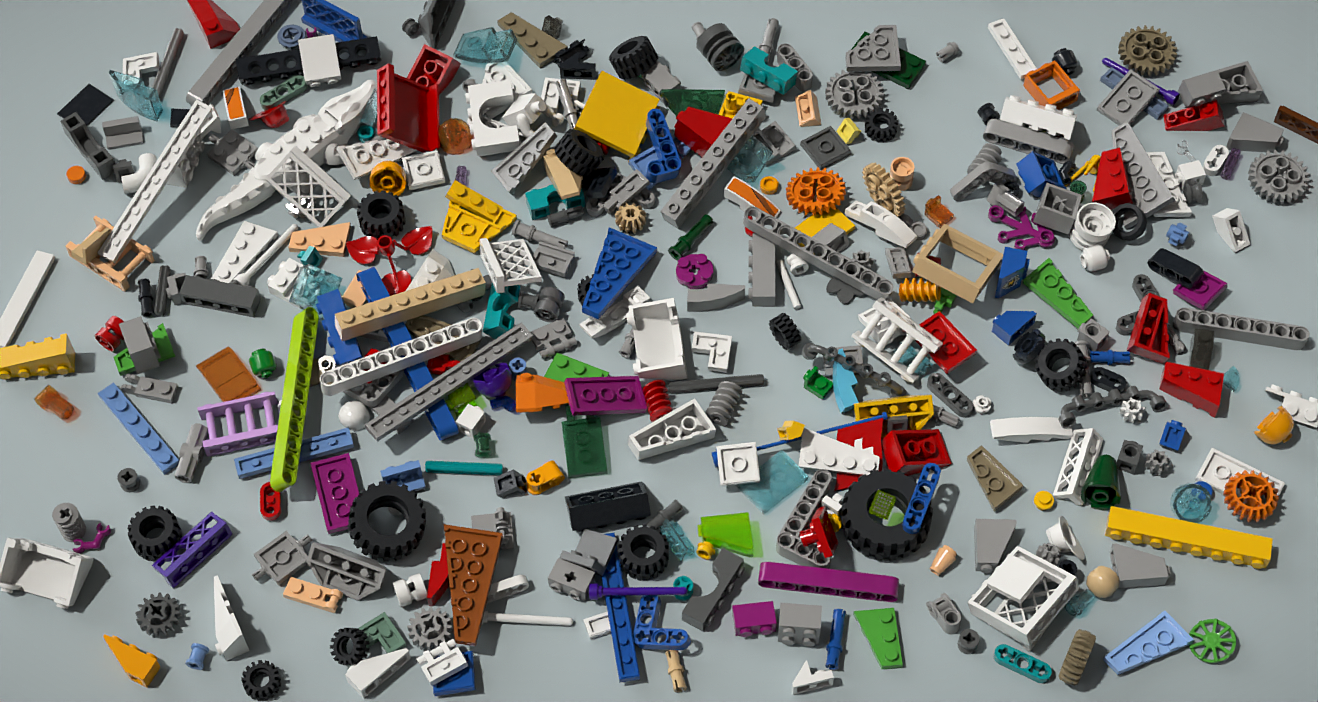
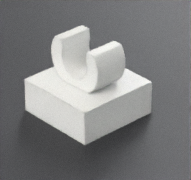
M838 493L833 498L826 495L821 501V507L825 506L828 514H836L840 517L842 512L841 504L843 503L841 500L843 497Z

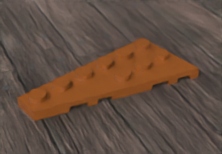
M444 524L455 642L457 644L476 646L503 540V533Z

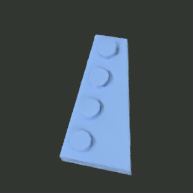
M1163 611L1108 653L1103 660L1119 675L1190 645L1194 639L1166 611Z

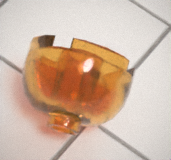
M458 118L444 121L439 126L440 147L446 154L459 155L464 153V150L467 148L470 149L473 134L471 135L468 123Z

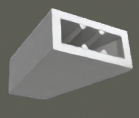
M1243 112L1229 137L1226 147L1228 150L1269 151L1273 153L1276 147H1281L1285 138L1282 137L1284 129Z
M976 519L974 525L976 571L991 573L999 566L1014 534L1017 524L1016 520Z
M1117 543L1112 544L1109 553L1112 569L1119 577L1118 589L1163 586L1166 584L1167 579L1170 578V568L1168 565L1166 566L1165 558Z

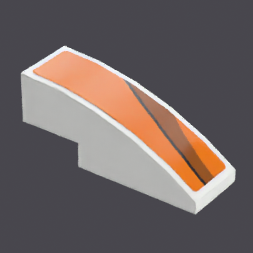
M240 86L222 90L230 128L237 129L249 126Z
M735 176L732 177L724 188V197L739 204L740 210L744 212L748 207L754 206L775 218L781 213V210L766 196Z

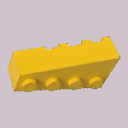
M67 333L61 334L58 339L48 337L44 338V342L40 343L30 341L22 347L12 345L0 348V379L7 380L15 377L28 378L29 376L74 373L76 353Z

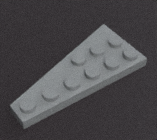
M1126 121L1111 131L1113 148L1120 147L1124 157L1133 204L1139 207L1147 218L1174 202L1175 199L1129 123ZM1126 212L1124 214L1123 222L1126 230L1138 223V216L1134 212Z

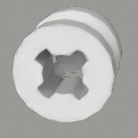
M795 254L788 256L787 264L791 266L790 271L792 275L803 274L809 269V265L804 259Z

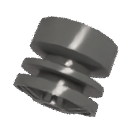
M723 23L714 24L707 28L700 35L696 43V48L707 58V61L716 71H723L732 67L744 52V46Z

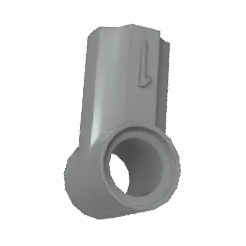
M995 183L987 197V201L994 206L1002 207L1014 216H1018L1023 211L1025 202L1011 194L1009 188L1003 184Z

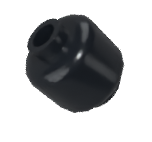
M1062 48L1053 54L1052 61L1055 60L1067 75L1075 72L1074 69L1078 66V61L1072 50Z

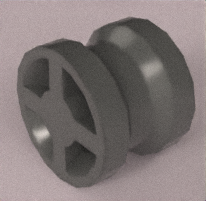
M1196 184L1195 186L1184 185L1183 194L1186 198V203L1191 201L1202 202L1201 184Z
M125 468L118 473L117 479L123 491L130 493L139 488L140 479L134 469Z
M965 629L960 633L957 645L962 653L972 654L977 650L980 640L978 633L972 629Z

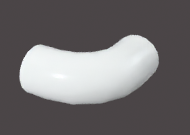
M152 153L142 154L138 159L139 170L134 174L121 176L124 194L138 191L156 163V155Z

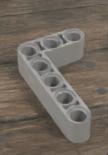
M819 469L814 473L777 536V553L801 566L830 568L831 556L825 558L824 554H820L818 547L814 544L804 547L799 533L800 531L807 530L816 510L821 506V501L830 490L832 476L828 470ZM819 480H825L826 482L820 483ZM815 495V496H817V498H814V499H813V498H810L809 496ZM801 511H807L808 513H807V514H801L800 512H801ZM794 526H795V527H798L799 529H798V530H792L791 527H794ZM787 542L790 545L783 546L781 543ZM805 551L808 554L801 555L799 552ZM824 560L826 563L820 564L817 561Z

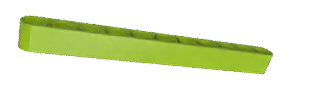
M307 307L295 315L293 319L270 477L271 487L277 492H282L294 485L297 480L319 321L318 312L312 307Z

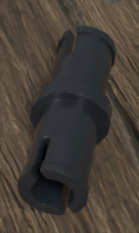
M140 279L138 281V301L141 303V315L143 317H151L154 315L152 306L154 298L153 294H151L149 279Z

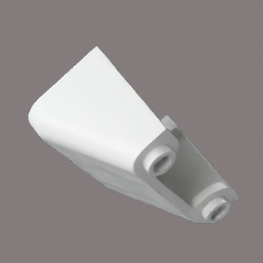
M674 298L630 305L629 313L626 314L628 325L632 324L637 359L636 363H633L634 374L638 375L639 378L688 379L680 320Z
M7 538L0 562L1 591L13 593V590L25 591L53 599L57 603V607L68 609L69 606L74 605L92 567L94 558L25 538Z

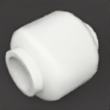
M1101 245L1085 248L1083 254L1080 255V260L1083 268H1086L1088 271H1096L1107 266L1110 255L1107 249L1105 250Z

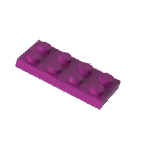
M639 376L566 378L564 381L572 416L645 413L647 410Z
M349 453L312 462L311 468L328 534L350 529L348 528L350 508L355 497H358L359 490Z

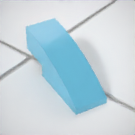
M839 349L838 354L846 357L843 349ZM834 361L833 388L838 408L842 414L853 410L854 403H859L853 391L858 382L852 369L846 370L842 367V364Z

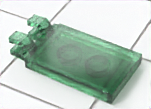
M565 406L567 421L562 422L568 479L608 474L600 417L586 415L585 419L575 420L570 406Z

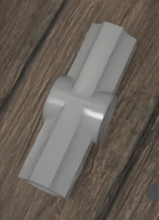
M199 423L191 425L186 443H183L180 448V461L175 473L177 480L183 483L192 482L197 465L203 460V441L207 438L208 427Z

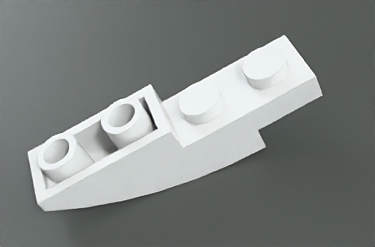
M854 201L845 209V216L875 228V235L904 248H907L917 239V235L901 219L872 201L867 205Z

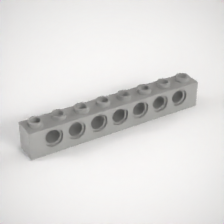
M748 98L660 211L666 222L677 229L682 226L766 118L763 106Z

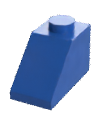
M1006 311L1002 315L999 314L992 322V333L1009 346L1035 323L1037 313L1034 311Z

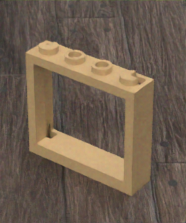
M944 224L940 230L938 228L935 230L927 244L915 256L913 260L915 266L912 272L974 303L997 271L1003 259V254ZM939 242L987 265L975 283L928 259V256Z

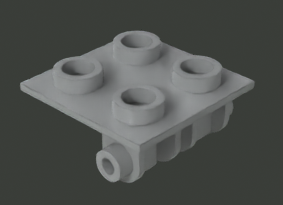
M499 507L493 514L471 516L472 529L503 533L500 550L514 548L511 512H506L503 507Z

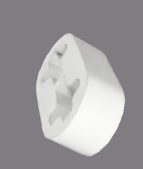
M1216 145L1211 150L1203 164L1206 175L1214 176L1218 174L1227 160L1229 154L1227 147Z

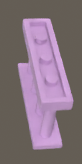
M275 391L197 407L201 420L206 419L209 439L203 441L207 457L276 442L278 425H275L272 405L278 404ZM264 407L267 427L256 429L253 409ZM245 411L248 431L236 433L233 413ZM226 415L229 435L217 437L214 417Z

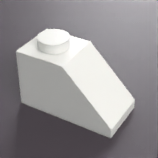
M1226 208L1212 216L1217 233L1233 252H1237L1250 245L1239 210Z

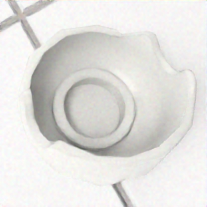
M359 401L346 402L338 414L341 424L345 428H351L353 431L365 428V424L370 421L371 417L366 406Z

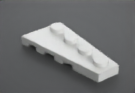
M389 139L374 140L363 144L356 143L345 147L338 146L336 149L354 180L370 174L372 169L380 162H397L403 157L417 153V150Z

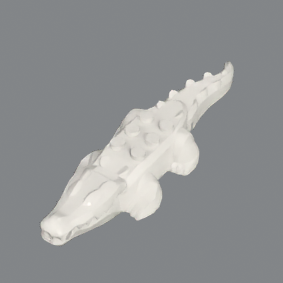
M367 80L360 87L330 99L320 109L318 115L312 114L299 118L293 125V129L273 144L269 142L263 143L255 153V158L258 160L255 167L248 173H244L241 182L238 185H233L230 192L224 197L219 196L216 199V203L204 213L196 230L197 240L202 241L206 233L213 226L238 216L271 197L276 189L265 178L295 145L319 167L324 163L328 165L344 164L336 149L338 146H350L347 144L348 140L358 131L372 107L377 103V82ZM289 158L285 162V170H296L295 162ZM306 172L299 173V183H309V175ZM275 173L271 179L276 184L283 183V173ZM286 173V183H296V173ZM310 185L300 186V191L305 194L309 193ZM286 186L297 194V186Z

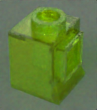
M468 383L449 394L448 400H445L450 411L453 410L456 416L460 415L468 404L477 406L475 402L476 397Z

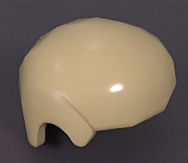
M1098 566L1087 576L1086 585L1089 591L1096 597L1107 598L1118 589L1119 577L1109 567Z

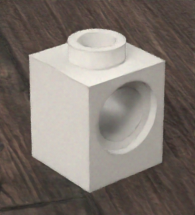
M1199 160L1178 165L1177 172L1175 173V179H1177L1182 190L1184 185H1203L1206 173Z
M468 404L456 420L459 432L474 439L485 424L486 417L483 409Z

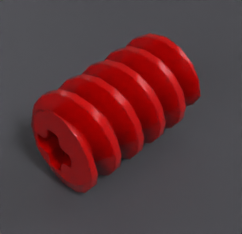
M654 380L643 388L651 422L673 411V408L670 407L671 401L668 400L669 394H667L668 390L665 387L666 383L664 380Z

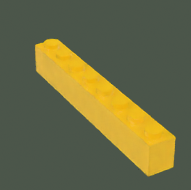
M1114 506L1110 507L1105 536L1114 540L1123 539L1134 544L1142 543L1154 548H1167L1173 552H1186L1193 556L1211 557L1213 560L1231 561L1233 564L1250 565L1256 569L1267 568L1271 558L1273 538Z

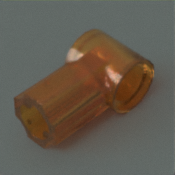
M47 385L34 398L35 402L42 409L51 411L61 420L68 419L74 410L73 405L60 397V394L50 385Z

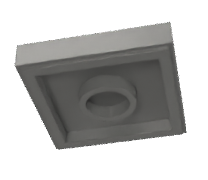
M832 126L800 142L801 147L820 170L851 155V150Z

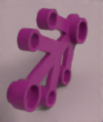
M1000 206L990 207L988 218L992 222L1000 221L1017 229L999 232L998 241L1005 244L1009 239L1030 235L1034 238L1026 240L1017 239L1014 248L1025 250V247L1039 244L1042 247H1050L1054 244L1055 236L1053 232L1046 229L1045 226L1033 222L1035 213L1032 214L1031 222L1037 225L1038 231L1031 227L1026 214V207L1018 215L1021 223L1004 215V211Z

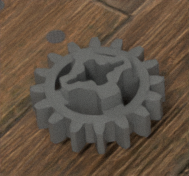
M161 592L158 593L157 597L150 594L151 599H143L144 605L138 604L140 611L135 613L138 618L136 621L140 625L141 630L146 631L149 636L153 632L156 637L159 636L160 632L167 635L168 629L174 631L173 625H179L177 618L182 617L180 613L181 608L177 604L176 599H171L168 593L164 597Z

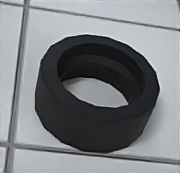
M1125 203L1117 206L1112 211L1116 220L1113 233L1122 240H1135L1146 230V215L1136 205ZM1126 212H1134L1138 216V223L1130 232H1122L1118 228V221Z

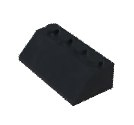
M642 481L565 496L572 531L583 532L590 527L603 528L607 524H623L627 520H643L646 516H651L648 494Z

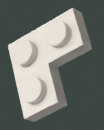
M157 52L123 59L122 87L125 91L142 88V74L159 70V55Z
M545 78L541 98L554 112H557L560 96L555 83L561 79ZM566 80L571 98L578 100L581 87L580 81Z
M694 332L692 352L710 354L708 370L727 373L732 336Z

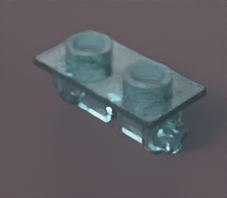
M911 345L900 358L903 364L906 365L909 360L913 362L917 356L913 352L915 348ZM927 357L924 358L916 369L915 373L917 375L924 376L927 372L925 369L927 366L932 368L928 363L930 360Z
M666 519L660 530L662 535L665 534L667 537V542L672 552L681 562L686 554L690 556L695 552L694 546L687 537L680 538L685 533L678 522Z

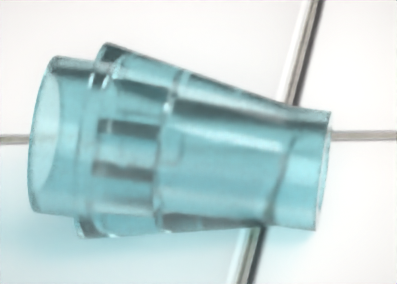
M1086 589L1074 595L1064 606L1066 611L1071 616L1081 615L1088 604L1094 599V594L1089 589Z

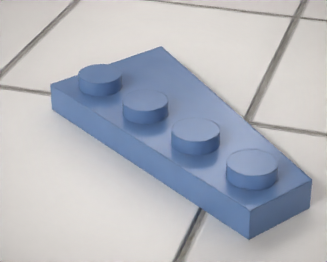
M672 135L680 160H682L692 149ZM654 146L633 157L628 163L634 171L636 169L639 170L645 177L648 164L658 160ZM655 170L651 171V172L654 173V174H658V173H659L658 171H655ZM650 183L646 188L650 190L657 183Z

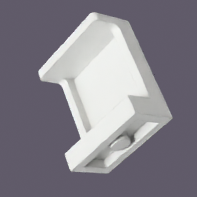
M334 34L298 40L304 79L307 85L315 87L324 82L334 84L342 79Z

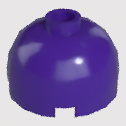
M504 362L496 363V367L489 368L474 378L473 383L480 394L489 398L495 397L496 399L506 394V391L509 390L512 384V375L507 363Z

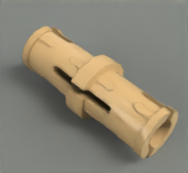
M669 650L665 652L668 661V675L671 676L674 692L685 691L687 686L684 680V667L680 663L678 650Z

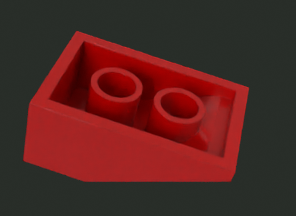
M424 44L407 78L427 87H431L436 83L439 84L440 95L453 80L461 63Z
M939 429L891 430L881 440L882 451L888 468L892 472L900 471L905 473L904 475L910 476L921 473L923 467L928 463H935L940 468L952 464Z

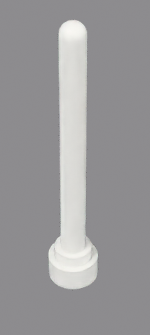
M292 224L245 273L238 274L233 279V282L241 286H249L250 278L291 237L292 232L298 230V225Z
M485 611L481 625L488 623V621L571 626L573 619L569 617L488 613V611Z

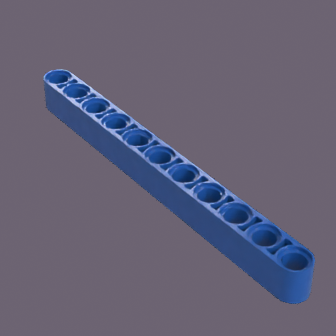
M375 267L356 273L357 280L362 284L361 289L368 303L390 296ZM404 322L382 328L391 347L413 340ZM425 362L404 369V373L414 392L433 380ZM444 399L424 411L440 441L459 434L457 424Z

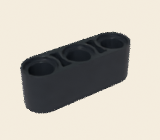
M1160 248L1147 262L1152 271L1186 288H1192L1204 276V271L1199 265L1164 248Z

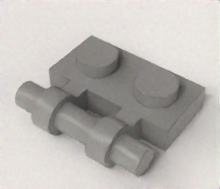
M564 318L531 331L533 335L532 342L537 351L545 349L539 352L542 359L548 356H555V353L562 350L567 351L571 349V346L577 344L575 337L567 339L572 336V333Z

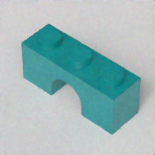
M754 46L742 56L740 70L784 95L796 84L798 71L785 63L779 67L768 66L769 54Z
M553 185L525 192L526 204L532 220L550 215L549 205L556 201L564 203L567 210L580 205L585 207V196L582 188L580 195L563 200Z
M493 283L491 284L483 332L494 340L514 326L515 318L506 313V311L512 304L518 302L520 285L505 286V292L497 293Z

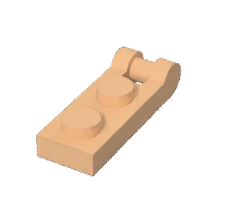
M290 577L283 596L293 601L335 613L338 608V600L342 599L343 593L337 589H329ZM329 597L330 601L325 602L326 598Z

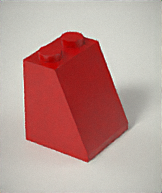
M688 107L685 111L682 110L676 117L677 123L674 126V136L703 157L732 118Z

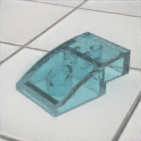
M494 27L465 33L462 35L453 56L457 59L476 63L505 62L509 60L518 39L512 29L496 32Z
M110 70L109 75L120 100L139 115L157 122L163 112L157 90L145 86L141 78Z

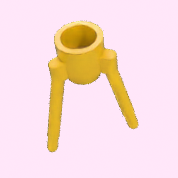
M1093 155L1089 161H1086L1070 177L1071 182L1085 169L1084 175H1087L1089 172L1091 174H1098L1101 156Z

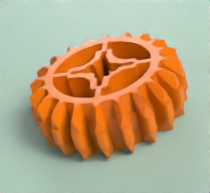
M1244 470L1242 474L1237 472L1234 477H1230L1228 483H1226L1223 492L1225 497L1224 504H1228L1227 510H1234L1233 516L1238 514L1240 515V520L1247 518L1249 523L1254 519L1257 523L1260 518L1262 520L1267 519L1268 516L1273 514L1274 509L1277 508L1279 500L1277 495L1278 489L1274 488V482H1268L1269 476L1262 477V472L1256 475L1254 470L1250 474ZM1237 488L1241 490V496L1239 498L1236 495ZM1263 494H1264L1265 499H1266V504H1264V505H1263L1262 502H1261V501H1262L1261 496H1262Z

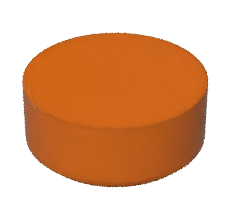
M72 166L67 170L66 176L70 183L80 184L85 180L86 173L81 166Z

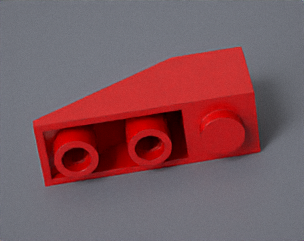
M1217 100L1164 115L1166 131H1209L1225 126L1223 111Z

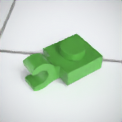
M941 287V298L939 302L935 301L933 313L935 314L938 311L942 313L945 306L951 308L957 295Z

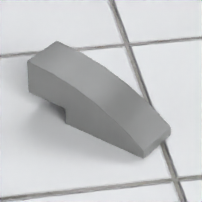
M707 284V290L688 289L687 312L710 311L735 304L745 299V285Z

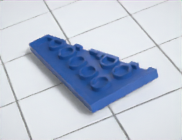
M609 227L603 249L594 270V276L590 282L589 291H587L582 306V313L599 320L657 253V247Z

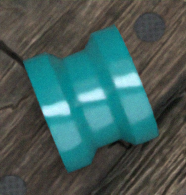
M680 576L675 579L673 587H686L688 590L686 595H674L675 598L680 601L689 600L693 595V581L687 576Z

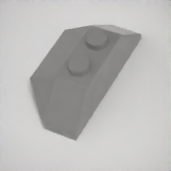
M315 542L311 545L306 561L322 587L337 589L343 595L356 600H360L381 589L387 571L376 560L341 547Z

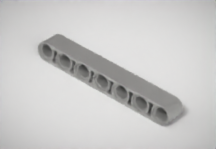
M1191 308L1178 309L1173 321L1174 329L1179 332L1291 350H1302L1310 335L1308 329L1303 326Z

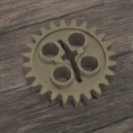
M1144 25L1143 29L1137 26L1136 31L1131 28L1130 33L1125 32V36L1121 37L1118 46L1120 60H1124L1123 65L1129 64L1128 70L1134 68L1136 73L1141 71L1142 76L1145 72L1149 76H1151L1152 72L1156 76L1159 71L1165 73V69H1170L1177 56V47H1174L1176 42L1171 41L1172 36L1166 37L1167 32L1160 33L1161 28L1155 31L1154 26L1150 29H1147L1146 25Z

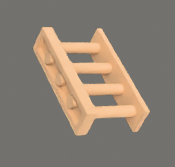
M95 215L93 219L97 228L90 235L96 230L102 232L106 227L112 231L114 227L106 219H101ZM131 238L116 263L111 261L104 263L99 259L100 255L87 265L80 261L78 262L125 292L130 287L127 276L144 259L151 263L155 260L152 255L153 251L147 245L143 246ZM70 241L65 246L70 257H72L71 251L80 244L76 245ZM130 250L138 254L122 271L114 270L113 267Z

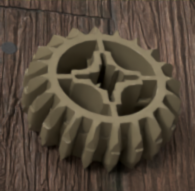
M1081 629L1076 631L1058 675L1059 679L1064 681V683L1074 686L1079 683L1096 641V636L1091 634V632Z

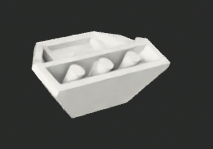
M432 249L406 291L454 276L455 274L449 259Z

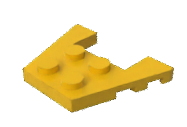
M450 200L443 226L442 239L475 253L480 249V239L487 238L488 241H491L517 220V215L502 208L495 220L490 222L461 209L462 206Z

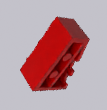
M1120 147L1101 153L1092 203L1103 204L1110 210L1115 209L1121 204H1133L1125 161Z
M1148 293L1142 298L1127 351L1161 364L1170 359V353L1168 352L1169 335H1167V299L1152 293Z
M1166 362L1162 371L1159 389L1179 400L1183 399L1193 404V407L1196 409L1201 408L1209 412V415L1215 418L1220 406L1224 373Z

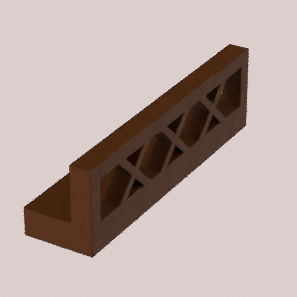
M1285 106L1279 107L1274 123L1318 144V122Z

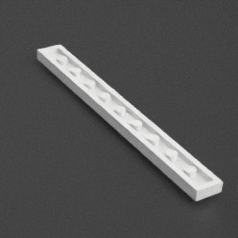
M198 100L194 102L98 251L101 257L116 263L213 112L212 107Z

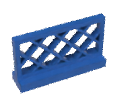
M302 0L305 13L301 18L303 24L313 29L315 27L318 32L324 35L334 34L335 41L337 42L368 38V36L362 34L358 17L326 0Z

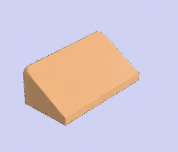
M811 90L796 96L795 101L800 127L821 125L817 96Z
M356 275L342 295L344 303L351 309L363 305L366 300L361 289L362 284L360 281L358 282Z

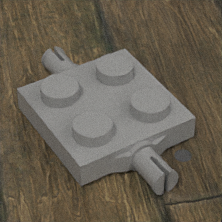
M233 129L221 139L214 134L209 136V141L213 142L215 146L207 153L208 157L233 176L245 167L250 170L255 167L251 160L258 148Z
M287 531L282 533L254 553V557L260 563L261 568L251 574L253 578L257 581L267 574L277 585L284 582L307 565L308 556L304 552L303 547L312 541L311 537L307 534L297 541Z

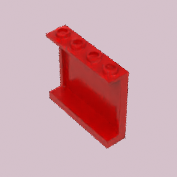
M389 63L378 69L377 135L422 153L438 150L440 148L439 84L436 83L431 87H427L395 74L394 65Z

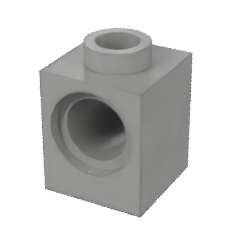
M1091 318L1087 323H1082L1079 327L1077 341H1088V349L1098 351L1107 342L1110 331Z

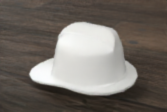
M1060 516L1059 523L1046 530L1049 542L1057 546L1061 553L1073 552L1078 559L1084 560L1085 555L1080 543L1072 533L1067 520Z

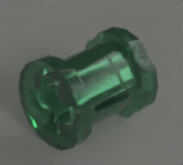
M1076 180L1071 183L1070 191L1082 195L1080 201L1082 203L1087 186L1084 182Z
M488 433L474 435V441L476 442L475 456L478 458L490 457L492 454L489 443L491 435Z

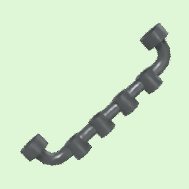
M807 343L802 349V355L807 360L815 359L819 353L824 355L827 361L834 360L842 364V367L846 370L853 369L859 372L862 378L869 377L877 381L881 387L888 386L892 388L889 392L890 398L906 396L905 388L891 380L889 373L882 372L879 374L873 371L872 365L868 363L862 366L856 363L852 355L841 356L835 347L825 348L813 343Z
M1131 386L1123 394H1120L1118 389H1113L1106 397H1102L1099 392L1093 393L1089 400H1084L1081 395L1075 396L1071 403L1065 404L1062 407L1058 420L1063 428H1069L1076 423L1074 414L1069 412L1071 410L1081 412L1088 407L1099 409L1105 404L1119 405L1123 401L1130 400V398L1137 401L1141 398H1150V406L1155 412L1164 410L1167 407V402L1163 396H1158L1153 391H1138L1136 386Z

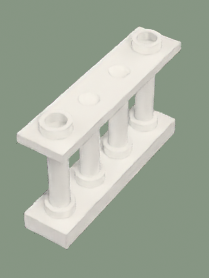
M881 297L872 306L876 309V314L863 332L856 331L851 337L855 339L856 344L867 348L900 373L902 379L913 383L920 377L915 371L929 352L935 353L938 351L943 343ZM886 316L891 320V326L879 343L876 344L868 337L882 317ZM897 329H903L907 332V337L892 356L884 348ZM913 340H917L922 344L923 348L910 366L907 367L899 360Z

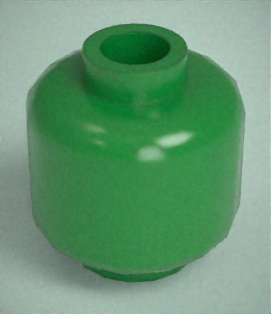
M265 348L252 352L249 364L253 374L262 378L272 376V372L277 367L273 353Z

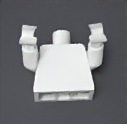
M535 93L518 96L502 117L508 126L517 125V128H520L521 134L527 138L534 133L530 129V124L534 123L542 112L547 117L552 118V123L555 127L559 123L561 125L564 121L562 114H555L554 110Z

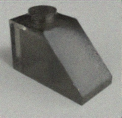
M1194 329L1190 343L1189 366L1209 370L1213 351L1214 331Z

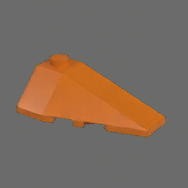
M530 373L517 375L516 412L542 411V407L552 406L553 409H556L565 403L569 404L564 382L539 375H531Z

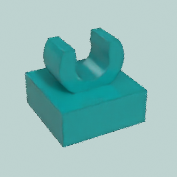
M309 246L306 251H300L297 256L306 270L312 273L315 272L323 259L313 246Z

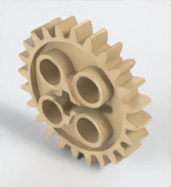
M876 162L863 168L864 171H862L864 175L862 178L865 180L864 184L868 187L866 190L869 191V196L874 200V203L889 210L897 217L905 213L904 210L906 208L904 206L906 204L903 201L904 197L901 196L900 193L902 192L899 190L894 178L890 177V173H886L885 168H881V165H877Z

